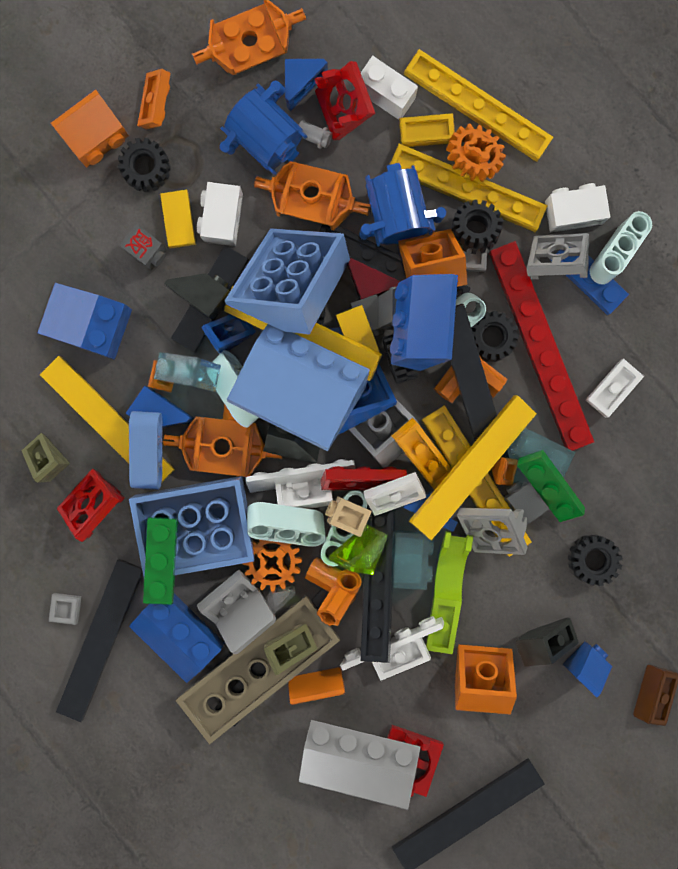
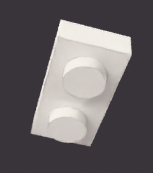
M621 359L587 397L586 401L605 418H608L644 376L625 359Z
M416 472L364 491L365 500L375 516L426 498L425 490Z

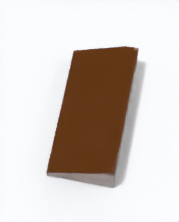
M647 665L634 709V717L648 724L666 726L678 685L677 672Z

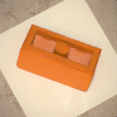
M340 667L297 675L288 682L290 704L292 705L343 695L345 693V685Z

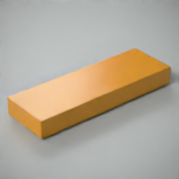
M411 418L391 435L428 484L435 490L452 468L417 421Z

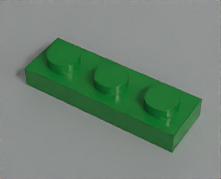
M544 450L519 458L517 466L559 522L584 515V505Z
M148 518L143 603L173 604L178 519Z

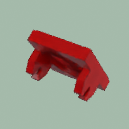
M354 61L348 62L341 69L323 71V77L315 78L316 85L318 86L315 93L329 131L332 132L333 140L342 139L375 114L358 64ZM343 80L350 81L355 89L353 91L347 90ZM336 86L339 95L337 103L332 107L330 96L333 88ZM346 94L351 98V105L347 110L343 106V98ZM340 112L346 113V116L339 117V121L337 120L336 115Z
M92 469L58 506L57 510L75 539L83 542L86 538L91 537L92 531L118 502L121 503L125 497L120 494L121 492L115 486L107 482L98 471ZM103 492V501L95 509V500ZM89 497L88 505L81 510L83 501ZM82 514L89 516L85 522L78 519Z
M391 725L388 739L400 742L405 741L408 744L420 746L422 751L427 750L429 761L418 757L417 768L426 770V772L419 779L414 780L411 797L414 793L427 797L444 744L442 741Z

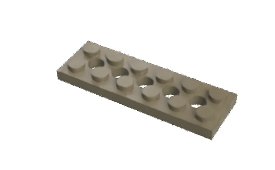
M307 596L278 617L272 626L241 652L229 656L175 700L209 745L340 641L339 636L332 627L321 621V618L317 615V608ZM307 624L317 650L279 675H275L263 649L266 642L298 626ZM253 663H262L266 668V673L263 676H255L251 672V665ZM235 679L240 680L244 684V691L241 693L232 692L229 683ZM218 697L222 701V708L217 711L210 709L208 699Z

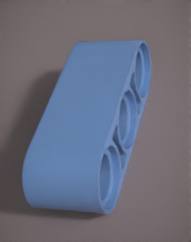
M132 411L130 414L129 482L131 488L159 490L161 487V413Z

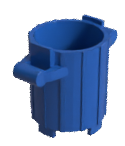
M275 80L271 82L267 90L260 84H257V89L255 88L245 94L227 116L224 124L225 128L223 126L220 128L227 135L225 141H222L220 144L222 152L232 155L241 144L272 174H276L277 172L274 168L286 160L293 162L300 154L296 148L302 136L307 139L303 129L276 104L280 96L285 93V87Z
M400 163L387 165L388 171L373 179H370V175L365 177L366 189L375 223L363 224L359 236L363 240L375 236L377 247L380 244H397L399 240L427 233L432 235L435 231L434 222L440 223L446 216V209L443 207L435 210H426L414 165L410 169H401Z

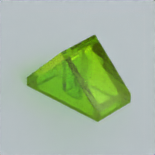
M366 524L361 537L352 535L329 556V559L351 572L373 575L386 543L387 534Z

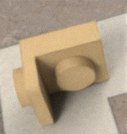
M337 496L336 501H330L325 515L328 516L327 522L361 537L372 511Z

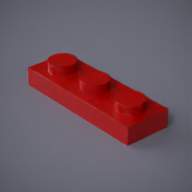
M335 466L325 469L321 478V490H368L406 476L407 470L397 469L396 467L371 469L366 466L356 469H344L343 467Z

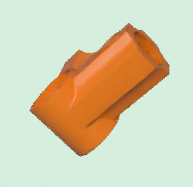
M481 359L491 397L494 398L508 379ZM452 365L433 389L450 403H453L460 394Z
M317 557L311 563L305 579L329 592L318 609L317 615L325 624L338 626L357 596L362 583L361 577L353 570L342 571L335 566H328L322 559Z

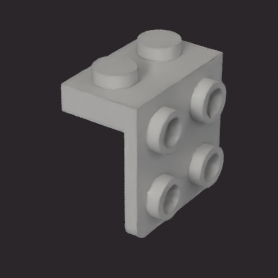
M240 570L236 571L197 604L200 613L216 624L228 649L233 654L241 652L276 621L274 613L257 585H252V580Z

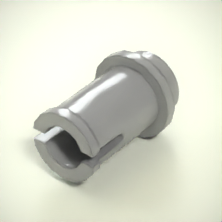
M304 120L299 123V126L307 135L305 140L317 144L319 149L329 146L332 132H329L327 127L322 129Z

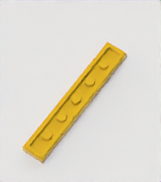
M420 49L404 71L406 77L485 129H491L493 134L536 162L553 139V136Z
M398 144L390 165L400 163L401 169H410L414 165L421 185L465 203L468 201L470 205L473 200H477L479 205H481L482 200L487 201V207L490 204L495 206L493 212L496 210L500 211V218L502 217L504 220L533 232L538 230L548 206L486 179L484 182H481L478 176H476L474 181H471L470 175L467 173L463 177L460 176L461 169L454 170L452 165L402 144Z
M228 305L225 306V312L262 330L267 326V323ZM318 323L315 324L310 334L295 333L370 369L368 381L373 378L382 356L381 353Z
M58 356L40 376L129 463V423L63 357ZM162 457L163 483L175 469Z
M514 395L409 522L428 539L432 540L537 413L518 395Z
M444 405L421 421L453 469L471 446ZM488 473L469 495L477 508L511 509ZM491 521L494 526L500 529H508L501 521ZM525 532L524 540L529 545L532 541ZM502 538L500 542H508L512 539Z

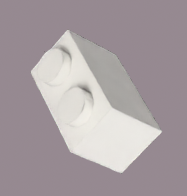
M372 55L361 72L370 100L399 120V118H403L414 102L418 86Z
M207 182V189L202 190L201 207H204L203 217H199L197 222V233L200 234L204 242L236 246L243 198L240 186Z
M595 183L580 186L578 190L569 191V188H559L552 191V194L545 200V205H548L546 212L550 233L602 225L610 218L605 185L596 187Z

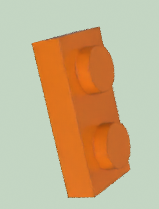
M158 69L146 73L137 126L147 130L162 125L165 118L166 97L170 90V72Z

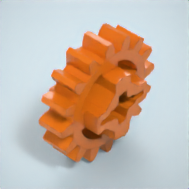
M468 124L466 128L460 126L457 132H454L446 148V151L450 152L447 159L455 162L452 167L454 170L458 168L462 170L460 176L463 177L467 173L470 175L471 181H474L476 176H478L480 181L484 182L487 177L492 179L502 168V162L506 155L501 152L505 147L504 145L497 144L499 137H492L490 135L491 129L484 132L481 125L474 129L471 124Z
M252 540L254 559L255 554H257V557L260 558V568L256 569L254 561L242 563V565L249 566V569L244 573L245 576L251 574L254 576L251 581L252 585L258 581L261 582L260 590H264L266 585H270L271 592H274L278 584L282 589H286L285 581L288 580L293 583L295 578L292 573H300L301 569L295 566L302 562V558L295 556L300 551V548H292V544L266 540H259L260 542L257 543L255 540ZM275 543L280 546L277 549H268L264 545ZM287 552L291 560L289 569L284 564V556ZM274 555L277 556L278 560L276 563L278 566L273 564L269 567L266 556L270 558L274 557ZM267 574H277L280 578L269 579L265 576Z

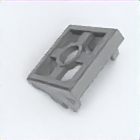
M589 234L533 236L527 265L528 276H531V279H539V276L580 274V278H587L589 270ZM554 250H565V252L561 254L551 253ZM568 256H579L573 262H561ZM540 257H548L552 260V263H541Z
M488 508L459 509L457 517L466 536L467 534L473 535L472 548L474 552L526 554L528 547L524 540V534L527 527V517H523V509H516L515 511H512V509ZM491 521H501L508 529H500L494 526ZM485 530L495 532L498 537L488 536ZM502 538L512 539L508 542H500Z

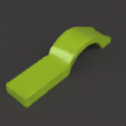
M445 531L437 562L434 596L430 617L434 616L435 619L442 617L444 626L443 629L427 635L425 645L428 651L453 654L462 604L463 574L468 554L471 552L473 535L467 534L465 538L452 536L451 532Z

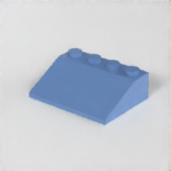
M270 228L226 297V305L282 331L310 334L350 261L344 234Z
M267 324L256 340L227 398V402L328 451L364 392L370 369L293 332H285Z
M242 476L136 494L129 498L144 577L147 522L149 517L178 519L175 575L248 563L255 560L252 538L247 533L248 506Z

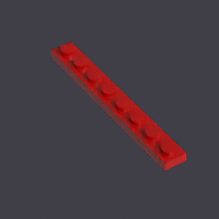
M516 241L491 250L489 252L490 258L566 451L570 452L594 443L530 276L527 274V269Z

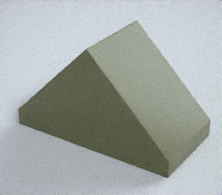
M40 433L21 450L31 475L37 483L50 482L70 464L43 433Z
M303 624L268 640L263 649L274 674L279 675L317 650V646L307 624Z

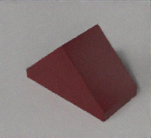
M350 258L348 269L359 300L375 294L378 297L389 291V288L398 286L399 280Z

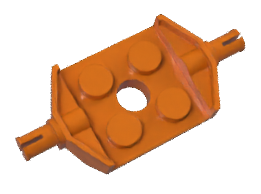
M263 0L264 4L216 24L212 19L210 20L209 45L205 49L192 53L196 65L212 59V62L216 61L226 72L235 75L286 54L289 45V30H292L291 25L306 20L305 13L300 8L290 14H284L270 0ZM251 35L257 38V42L253 46L243 44V40L247 36Z
M292 161L282 166L278 174L272 177L271 180L256 176V181L254 182L255 188L268 190L272 193L278 217L281 214L328 225L333 231L350 213L356 212L368 216L371 209L370 204L358 202L352 196L348 175ZM308 187H316L319 190L318 194L312 198L306 197L304 191Z
M196 416L183 435H164V439L174 440V442L163 441V445L182 449L185 462L191 471L248 477L254 473L263 458L282 459L280 455L263 451L265 443L256 423L246 428L237 421ZM219 439H226L230 444L229 451L224 455L218 454L215 450V444Z

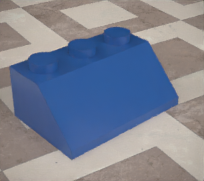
M412 275L398 283L395 290V298L397 299L396 312L392 320L394 334L390 345L392 365L422 371L452 360L458 275Z
M175 593L172 605L149 604L129 626L186 683L196 676L221 651L225 644Z

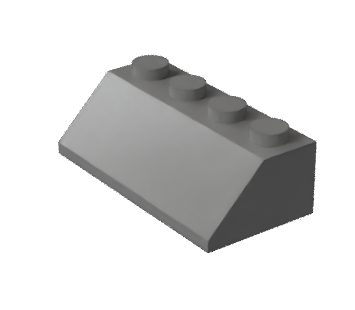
M311 720L303 751L299 782L408 810L420 746Z

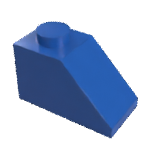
M146 386L143 387L126 412L129 416L132 411L161 413L162 428L191 423L194 419Z
M584 642L563 663L596 697L601 694L612 668L605 660L608 654L597 644L592 647L587 642Z

